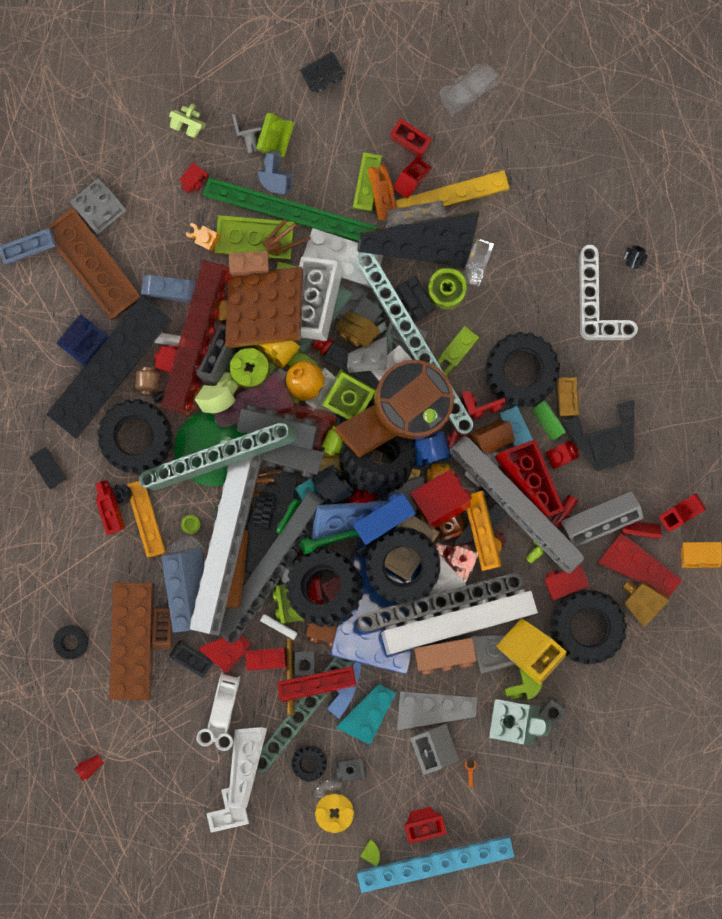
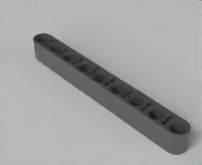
M312 491L306 495L281 534H279L243 586L241 607H229L225 612L219 634L229 643H234L240 638L285 573V569L294 560L301 549L300 540L309 538L312 534L317 506L329 505L316 492Z
M512 573L423 597L411 603L405 602L364 613L356 620V628L360 632L367 633L389 625L400 624L411 619L422 618L423 616L440 613L444 610L455 609L503 594H510L522 587L523 579L519 574ZM510 578L516 581L515 588L509 585ZM492 583L498 586L497 593L491 590L490 586ZM473 588L480 591L479 598L473 596ZM455 593H458L462 596L461 603L455 601ZM436 598L443 600V608L436 605ZM418 603L425 605L426 610L424 613L418 611ZM399 608H404L407 611L406 618L399 615ZM381 613L388 615L389 620L387 623L380 620ZM362 618H367L370 621L369 628L362 626Z

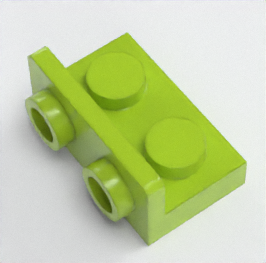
M267 113L256 149L265 154L273 150L281 151L280 158H284L295 123L283 120L273 113Z
M286 584L276 585V589L272 590L274 601H278L279 609H275L277 620H281V624L304 620L290 606V601L286 596V593L289 592L285 588Z

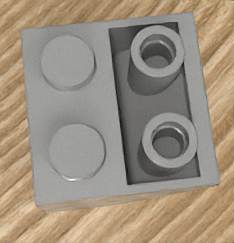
M447 724L410 736L423 775L459 761Z

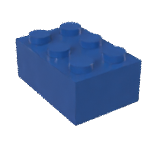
M398 492L388 497L389 502L382 505L380 502L371 508L373 512L367 516L363 513L354 519L356 523L353 526L365 545L415 514L403 493L400 495Z

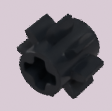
M633 245L632 248L627 247L623 259L626 260L628 267L638 269L639 266L644 267L648 255L645 254L646 250L643 247Z

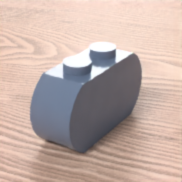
M144 275L141 296L154 300L196 304L198 302L200 283L186 279Z

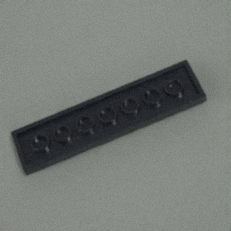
M141 296L46 415L77 439L170 324L172 319L145 297Z

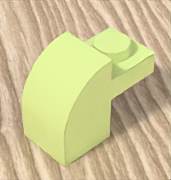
M225 372L216 386L204 385L196 396L195 401L202 412H222L236 401L233 394L239 385L233 379L231 373Z

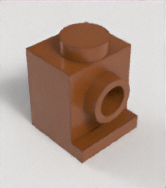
M460 514L439 527L444 534L445 540L463 534L465 523Z

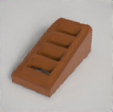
M153 608L151 644L153 649L172 648V623L169 608ZM157 615H168V618H157ZM157 623H168V626H157ZM157 631H168L167 634H157ZM157 639H167V641H156V640H157Z

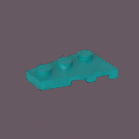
M378 684L336 728L370 745L396 692Z

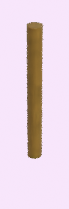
M291 638L286 639V680L294 678L293 639ZM294 700L287 701V716H294Z

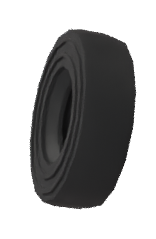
M64 626L54 636V649L64 659H77L86 652L88 637L85 631L78 626ZM68 635H74L78 640V645L73 650H68L64 646V638Z

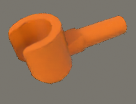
M467 760L464 765L468 771L469 787H474L473 770L476 768L475 760L473 761V768L467 767Z

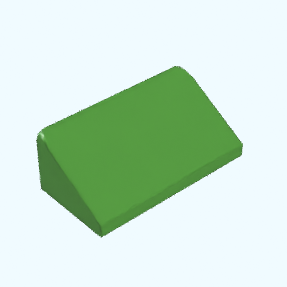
M542 401L532 409V413L552 441L566 432L546 401Z

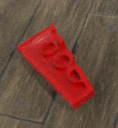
M622 533L618 535L597 562V564L640 583L644 580L668 596H671L682 581Z

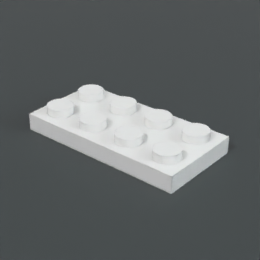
M312 228L311 240L307 243L303 257L338 261L343 269L342 279L371 288L358 266V257L362 253L357 251L358 243ZM373 254L378 264L381 265L383 255ZM367 257L361 260L364 266H368L372 262ZM377 274L371 276L373 282H375Z

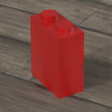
M451 470L444 472L410 492L411 500L431 530L471 507L470 500L472 497L467 489L463 490L460 485L462 482L457 474L453 475Z

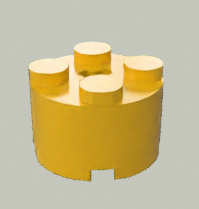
M294 341L254 345L257 350L268 357L271 363L280 368L285 367L300 348Z

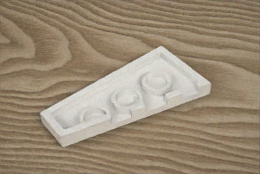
M267 728L235 729L228 808H247Z

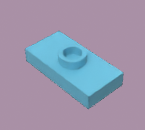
M517 406L499 414L502 420L510 421L515 441L512 442L514 447L533 440Z

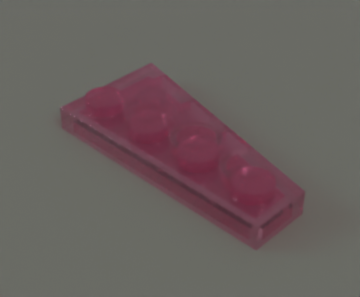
M274 373L258 386L250 387L235 396L236 401L228 409L212 414L219 427L224 428L237 424L241 408L248 404L258 405L259 409L263 410L267 408L275 409L278 412L296 406L279 374Z

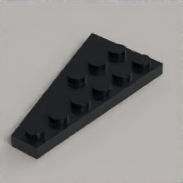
M479 211L454 214V216L444 218L438 217L421 220L405 225L399 224L389 228L382 227L361 231L357 251L467 267Z

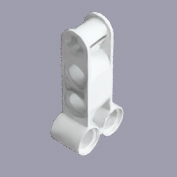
M221 672L208 728L200 730L197 734V742L201 746H209L215 742L216 747L221 751H227L233 747L234 738L228 733L241 676L233 677ZM223 680H224V681H228V682H233V683H235V685H234V684H230V683L223 682ZM203 732H208L211 735L210 742L205 743L201 740ZM226 736L229 738L230 744L228 747L220 745L221 737Z

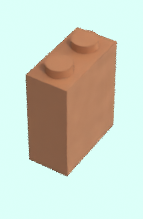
M268 252L229 253L231 277L269 273L270 259Z

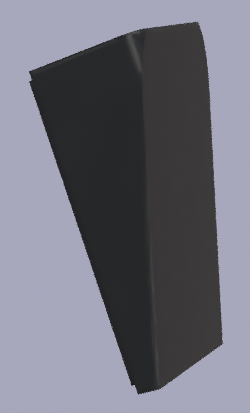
M181 640L178 641L169 655L173 660L201 678L205 676L213 664V661Z

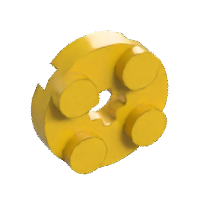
M327 794L319 800L316 806V821L327 832H342L353 821V805L342 794ZM331 808L334 810L338 808L340 810L338 818L335 816L333 818L330 817L331 812L329 810Z

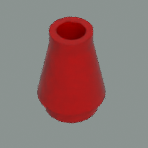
M97 754L78 763V766L74 769L82 781H84L86 778L89 779L104 762Z

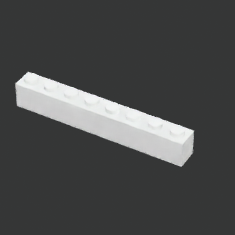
M525 589L514 591V595L510 597L503 594L496 596L495 601L489 602L488 599L478 601L477 606L471 607L470 604L460 606L459 610L452 612V609L441 611L440 616L434 617L433 614L423 616L422 621L416 622L415 619L405 621L404 625L397 627L396 624L386 626V630L381 632L387 655L537 614L532 592H525Z

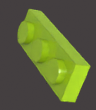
M363 152L353 209L372 212L374 195L368 169L375 167L378 171L382 159L381 155Z

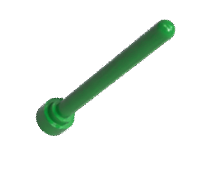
M356 529L317 540L302 539L300 540L301 549L304 555L310 554L317 547L359 536Z

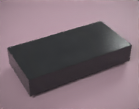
M46 447L29 457L50 490L67 480Z

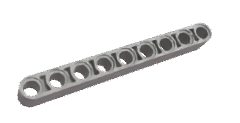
M462 437L450 449L453 458L565 572L571 573L584 560L581 552L469 438Z

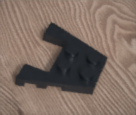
M634 400L616 405L622 421L621 425L592 434H584L579 417L562 421L564 428L596 471L634 460Z

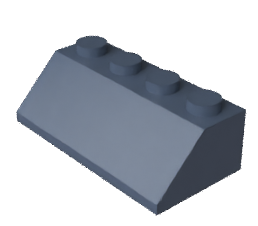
M202 548L167 552L161 556L173 633L192 630L190 629V619L194 613L195 599L200 588L199 582L204 571Z

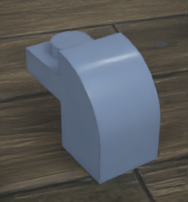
M273 150L266 153L264 158L265 168L258 171V177L261 184L268 191L287 194L292 191L293 172L279 170L281 151Z

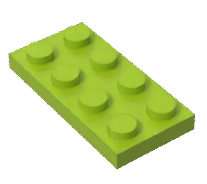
M218 215L217 233L221 235L215 245V254L229 255V253L267 251L262 243L282 221ZM287 221L277 232L276 237L294 222ZM294 228L279 240L282 244L280 248L292 243ZM292 248L278 255L276 253L270 255L268 252L269 259L291 261Z

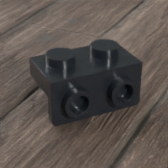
M330 52L300 69L309 90L312 92L316 91V93L326 88L325 85L330 82L336 83L340 81L342 76L346 74L341 68L334 52Z

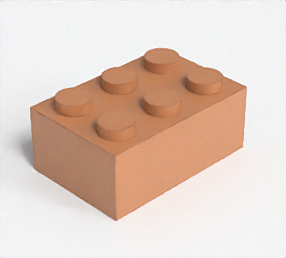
M472 638L414 648L418 672L422 671V674L434 673L436 668H441V671L454 669L453 665L460 664L461 668L473 666L472 662L476 661Z

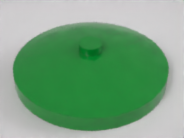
M223 411L219 413L199 412L185 421L179 429L175 439V457L179 459L241 437L246 435V433L237 431L239 420L229 413ZM227 466L191 478V480L203 486H223L227 476Z

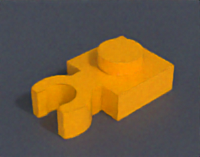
M191 223L190 226L194 228V232L192 234L186 232V236L196 239L194 243L213 252L221 234L203 225L200 229L198 225Z

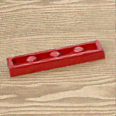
M353 666L277 682L280 702L357 686Z

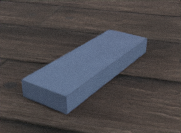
M47 228L1 245L0 254L4 265L56 247L57 243L52 228Z

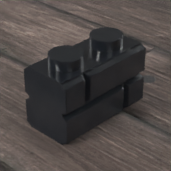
M416 276L411 277L396 287V294L401 302L405 304L408 314L415 322L435 310V306Z

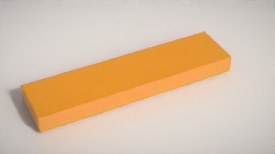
M139 481L126 484L132 491L130 502L147 558L166 553L147 488L142 487Z
M484 492L471 493V507L467 509L481 569L485 571L500 567L502 564Z

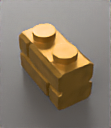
M347 311L343 316V320H340L336 325V329L340 332L338 335L346 342L349 340L356 347L359 345L368 347L373 341L372 339H375L380 332L371 320L352 311Z

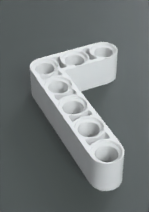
M586 245L579 256L580 334L585 340H630L636 335L638 330L635 322L630 320H599V254L595 246ZM591 251L594 257L587 259L584 256V252ZM591 270L594 273V277H586L584 271ZM585 289H592L594 296H586ZM591 307L594 310V315L588 316L585 313V308ZM630 326L633 331L632 334H625L623 327ZM585 327H593L595 331L594 334H587L585 332ZM604 327H612L614 331L613 334H606L604 331Z

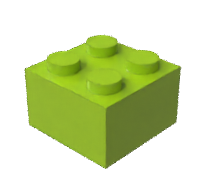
M340 369L322 400V405L342 417L350 419L365 410L375 393V389Z

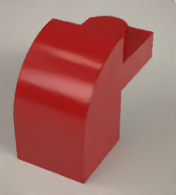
M695 493L658 517L667 531L671 532L705 511L706 507L698 494Z

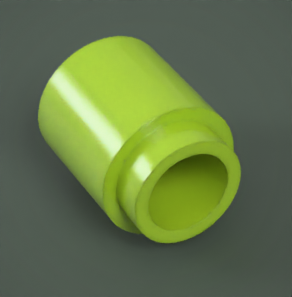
M334 426L328 431L322 447L325 448L323 452L332 456L335 453H340L344 442L334 431Z

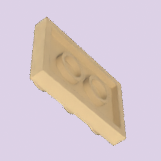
M414 515L396 527L416 529L424 533L432 542L440 533L435 529L431 530L428 524ZM398 547L387 555L385 567L408 581L421 562V558L415 550L409 547Z

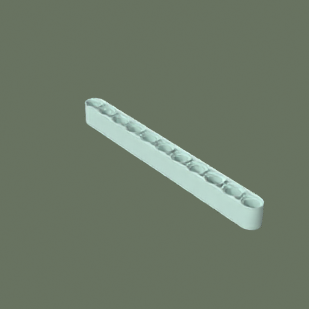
M361 253L358 257L359 269L412 358L419 360L421 356L427 355L430 358L429 363L442 371L374 255ZM365 257L370 258L372 261L368 266H364L361 263V260ZM373 274H379L381 276V280L379 282H373L371 280V276ZM383 290H388L391 292V296L384 299L380 293ZM397 306L401 309V312L398 315H393L390 309ZM405 322L411 328L409 331H402L400 325ZM418 339L421 344L419 347L413 348L410 345V341ZM452 388L453 404H456L460 411L457 414L451 413L449 420L459 434L467 435L473 428V422ZM467 421L469 429L466 431L461 430L459 423Z

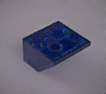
M80 314L56 344L85 367L108 336Z

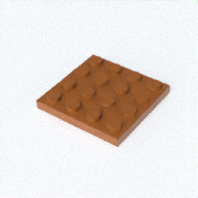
M301 266L269 270V273L235 277L229 275L225 337L227 348L301 340L303 269Z

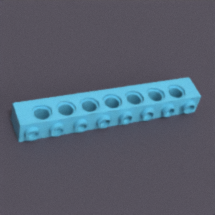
M507 835L358 870L357 876L361 893L513 858L514 853L510 837Z

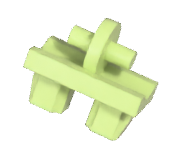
M191 104L189 108L182 106L181 111L186 114L174 110L169 115L172 117L170 128L180 131L183 123L188 124L186 134L193 138H196L200 130L205 128L206 123L192 117L199 118L200 113L195 111L196 105Z

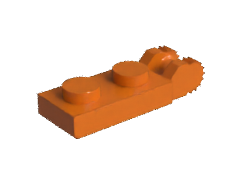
M380 165L378 171L375 167L369 168V180L372 182L378 221L397 217L391 179H389L386 166Z

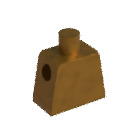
M628 580L621 587L629 594L624 602L643 627L670 600V596L644 580L638 586Z

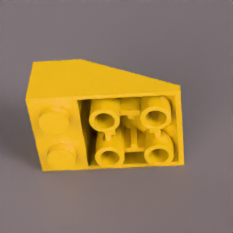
M522 618L496 645L503 654L539 685L566 657V651L560 645Z

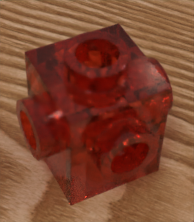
M460 543V546L454 545L453 548L449 549L447 554L448 563L452 565L451 569L462 572L465 569L472 572L478 553L470 551V546ZM463 555V559L460 561L459 557Z

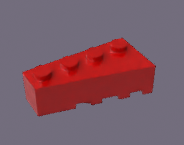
M536 439L504 450L494 456L510 481L547 518L565 511Z

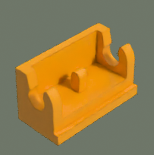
M722 542L682 543L681 568L720 567L722 565Z

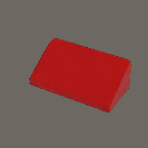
M637 521L621 528V533L652 539H660L662 537L659 524Z

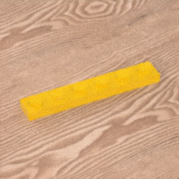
M505 170L413 195L408 199L395 200L399 218L402 220L509 190L510 187Z

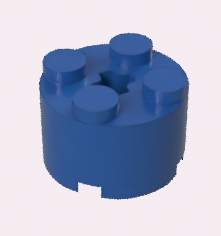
M444 431L432 434L433 436L412 440L416 450L414 468L432 465L439 462L440 459L445 461L451 458Z

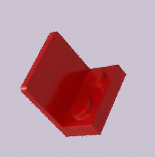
M466 391L460 396L464 408L473 420L484 417L485 412L490 411L492 414L502 410L506 402L505 398L476 408L478 404L474 394Z

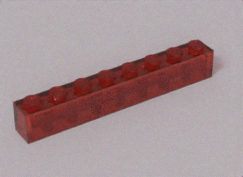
M207 260L202 261L161 408L188 415L193 408L192 400L199 386L197 372L209 348L210 338L214 335V324L220 314V303L225 297L224 289L226 282L230 279V268L223 264Z

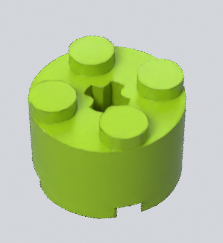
M440 269L430 278L428 296L438 308L443 310L456 308L465 298L467 290L466 280L455 269ZM444 286H446V287H449V286H450V287H451L450 292H448V291L444 292V291H443V290H444Z
M246 348L234 355L230 362V371L233 379L239 386L247 389H256L267 381L270 366L262 352L255 348ZM248 365L251 367L255 366L252 373L246 371Z

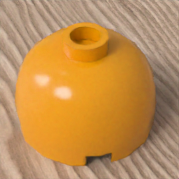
M297 362L289 368L286 374V386L289 392L295 398L302 401L317 397L319 395L318 391L325 385L323 371L312 362Z

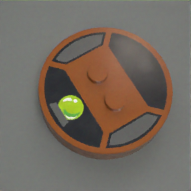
M421 360L402 361L392 366L378 382L374 395L375 410L382 424L390 432L407 439H421L437 432L450 417L454 403L453 390L445 374L436 366Z

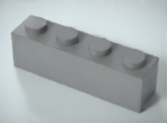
M631 491L561 521L567 539L575 547H578L644 518L641 506Z

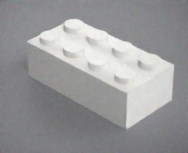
M301 257L299 265L303 269L301 338L327 341L343 269L338 261Z

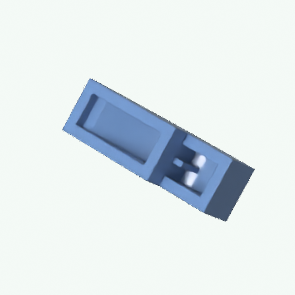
M355 662L353 669L356 683L358 684L361 663ZM356 687L337 690L339 695L327 709L338 719L348 707Z

